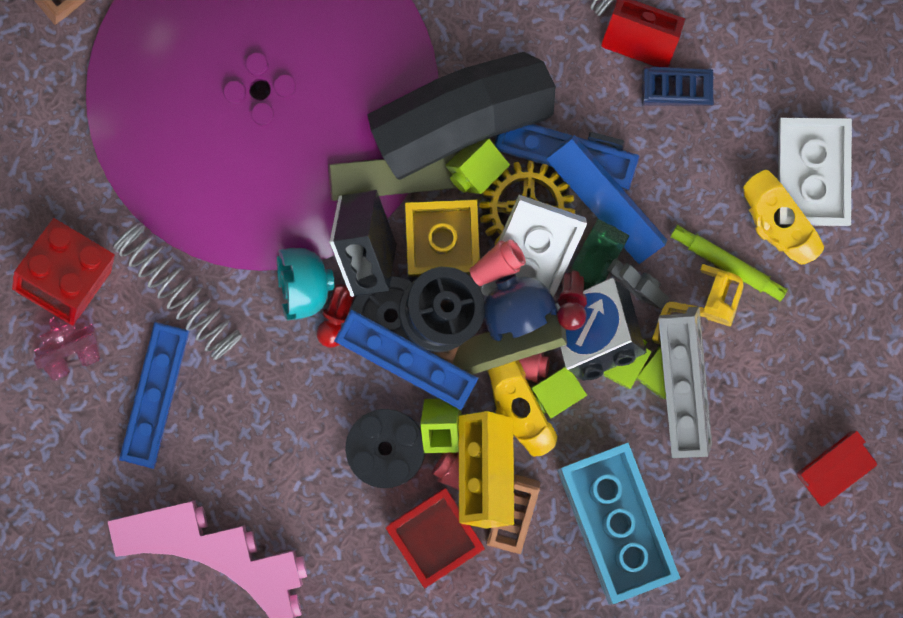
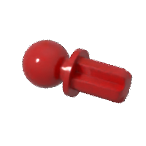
M340 284L334 286L328 308L322 312V315L328 320L319 325L317 339L320 344L327 348H334L340 345L334 342L342 327L341 323H344L348 316L353 300L347 285Z

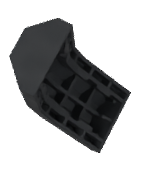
M520 52L469 66L440 77L367 114L370 130L383 158L395 177L401 180L486 138L547 120L554 114L556 86L544 61L526 52Z

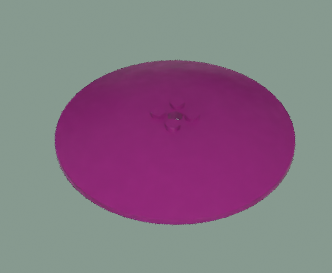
M114 0L100 25L92 47L86 83L87 119L92 143L107 180L124 205L152 233L171 246L195 258L215 265L241 270L271 271L277 270V256H280V249L305 248L315 252L322 260L335 255L330 244V238L338 200H331L328 164L383 159L370 130L367 114L438 79V69L427 28L412 0ZM265 81L270 85L271 92L266 99L256 100L251 96L250 90L255 82ZM409 193L379 196L387 219L403 203Z

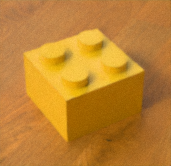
M477 200L405 203L408 277H419L424 272L436 267H452L471 275L470 268L480 260Z

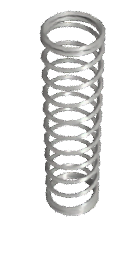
M143 223L135 224L114 243L113 249L119 252L120 256H127L134 252L129 260V267H135L144 262L138 272L139 277H146L154 273L148 281V288H154L164 283L158 291L157 298H165L174 293L167 303V309H173L183 304L177 312V320L184 319L193 314L186 324V330H193L203 324L196 334V341L203 340L214 333L207 342L205 351L214 350L211 353V357H213V360L219 359L242 338V334H240L239 330H236L216 345L208 348L230 320H225L209 333L199 337L206 326L220 312V309H217L197 324L189 327L195 317L210 302V298L190 312L180 316L184 308L201 291V288H197L190 295L170 306L178 293L191 281V277L160 296L167 284L182 270V267H178L167 277L151 285L157 274L172 259V256H169L161 264L141 275L146 265L163 246H159L148 256L132 264L136 255L153 238V235H150L135 248L122 253L124 248L139 237L145 229Z

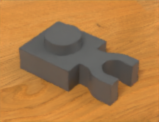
M616 259L613 260L607 269L613 277L620 281L619 283L628 289L640 301L661 310L668 301L669 297L659 289L661 283L651 275L644 272L640 275L631 265L626 263L624 266Z

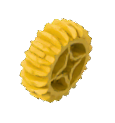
M528 161L527 172H522L520 163L515 162L513 164L515 174L510 175L508 169H506L501 174L504 180L501 182L497 178L492 183L496 188L495 191L487 188L482 193L485 197L491 198V202L484 201L479 203L480 209L490 210V214L480 217L481 223H493V226L488 228L485 234L492 236L498 232L501 236L504 226L499 219L498 212L510 215L516 200L500 202L498 200L503 191L510 185L524 181L522 196L527 197L528 191L530 193L529 198L538 201L534 192V184L537 182L546 187L554 197L556 206L553 207L575 214L574 209L564 207V204L574 201V196L567 195L562 197L561 194L569 185L566 182L558 187L555 185L554 182L560 176L556 171L550 178L544 176L548 169L546 164H542L539 173L533 172V161ZM500 236L496 239L494 245L498 243Z

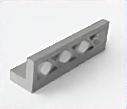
M697 306L688 307L685 314L660 315L658 318L672 458L708 457L712 447L700 308Z

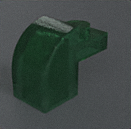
M597 219L568 272L578 271L579 275L584 278L583 291L606 280L609 274L607 269L613 260L618 258L630 236L600 219Z

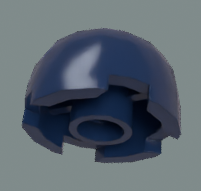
M516 274L497 280L495 282L497 287L488 294L484 305L486 326L492 339L496 341H501L503 338L501 334L508 332L512 333L513 338L530 333L547 323L545 316L548 313H551V315H557L558 307L547 286L539 280L530 277L517 278Z

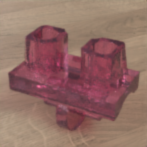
M56 317L48 320L51 330L40 335L45 346L34 350L36 356L34 362L38 370L44 368L53 381L70 373L65 357L71 354H77L83 367L100 360L97 331L93 324L77 330L75 324L74 326L69 323L61 325Z

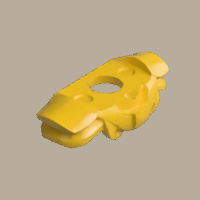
M763 170L752 176L745 183L743 189L744 197L751 207L749 212L753 217L756 225L755 230L762 240H767L779 252L784 251L790 259L800 265L815 260L824 250V245L818 233L795 201L770 171ZM781 207H788L794 213L793 223L786 228L777 226L774 221V214Z
M517 360L489 369L488 373L497 408L495 410L496 414L513 418V435L531 456H542L551 451L557 443V434L552 424L547 422L525 378L526 373L520 361ZM515 398H523L529 403L530 413L528 416L519 417L513 412L512 402Z

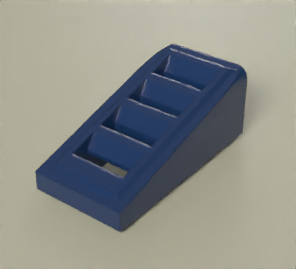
M643 68L642 106L714 105L712 69ZM655 78H661V95H655ZM669 78H675V96H669ZM682 78H689V96H683ZM696 78H703V97H696Z

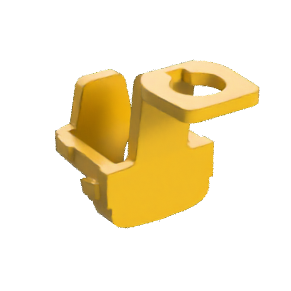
M702 264L700 271L715 277L705 308L699 307L700 316L726 326H731L743 291V280L736 274ZM731 283L738 284L733 302L729 306L724 302ZM668 302L663 307L660 315H671V311L685 314L688 307L697 306ZM659 320L652 338L654 343L661 344Z

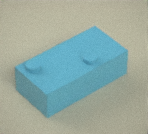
M629 443L557 470L608 604H616L681 579Z

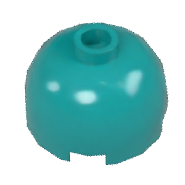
M305 248L280 249V256H277L278 287L282 289L283 298L288 300V303L281 304L284 317L289 321L313 316L326 304L328 291L334 290L332 269H325L322 259L313 251Z

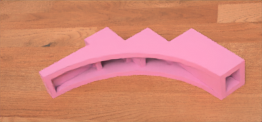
M196 500L108 521L116 557L152 553L175 555L198 561L225 574L245 589L266 612L269 618H296L302 615L297 594L291 596L290 589L301 587L303 585L302 578L307 577L303 556L296 557L295 550L253 560L252 553L257 552L256 540L253 531L247 532L245 525L203 535L202 528L207 527V519L203 506L197 507Z

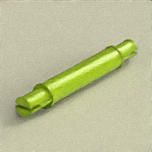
M677 224L670 238L687 246L688 251L694 252L724 271L738 275L746 284L757 289L760 293L763 291L779 300V302L782 301L788 291L787 288L771 280V276L762 273L711 243L698 233L694 235Z

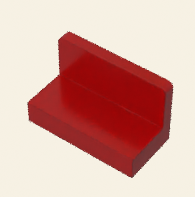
M617 0L601 46L655 67L668 68L680 39L685 18L635 0Z
M850 431L795 473L820 506L828 504L877 466V462L863 444L866 441L858 431Z

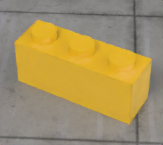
M489 411L459 416V523L480 528L514 525L513 418Z

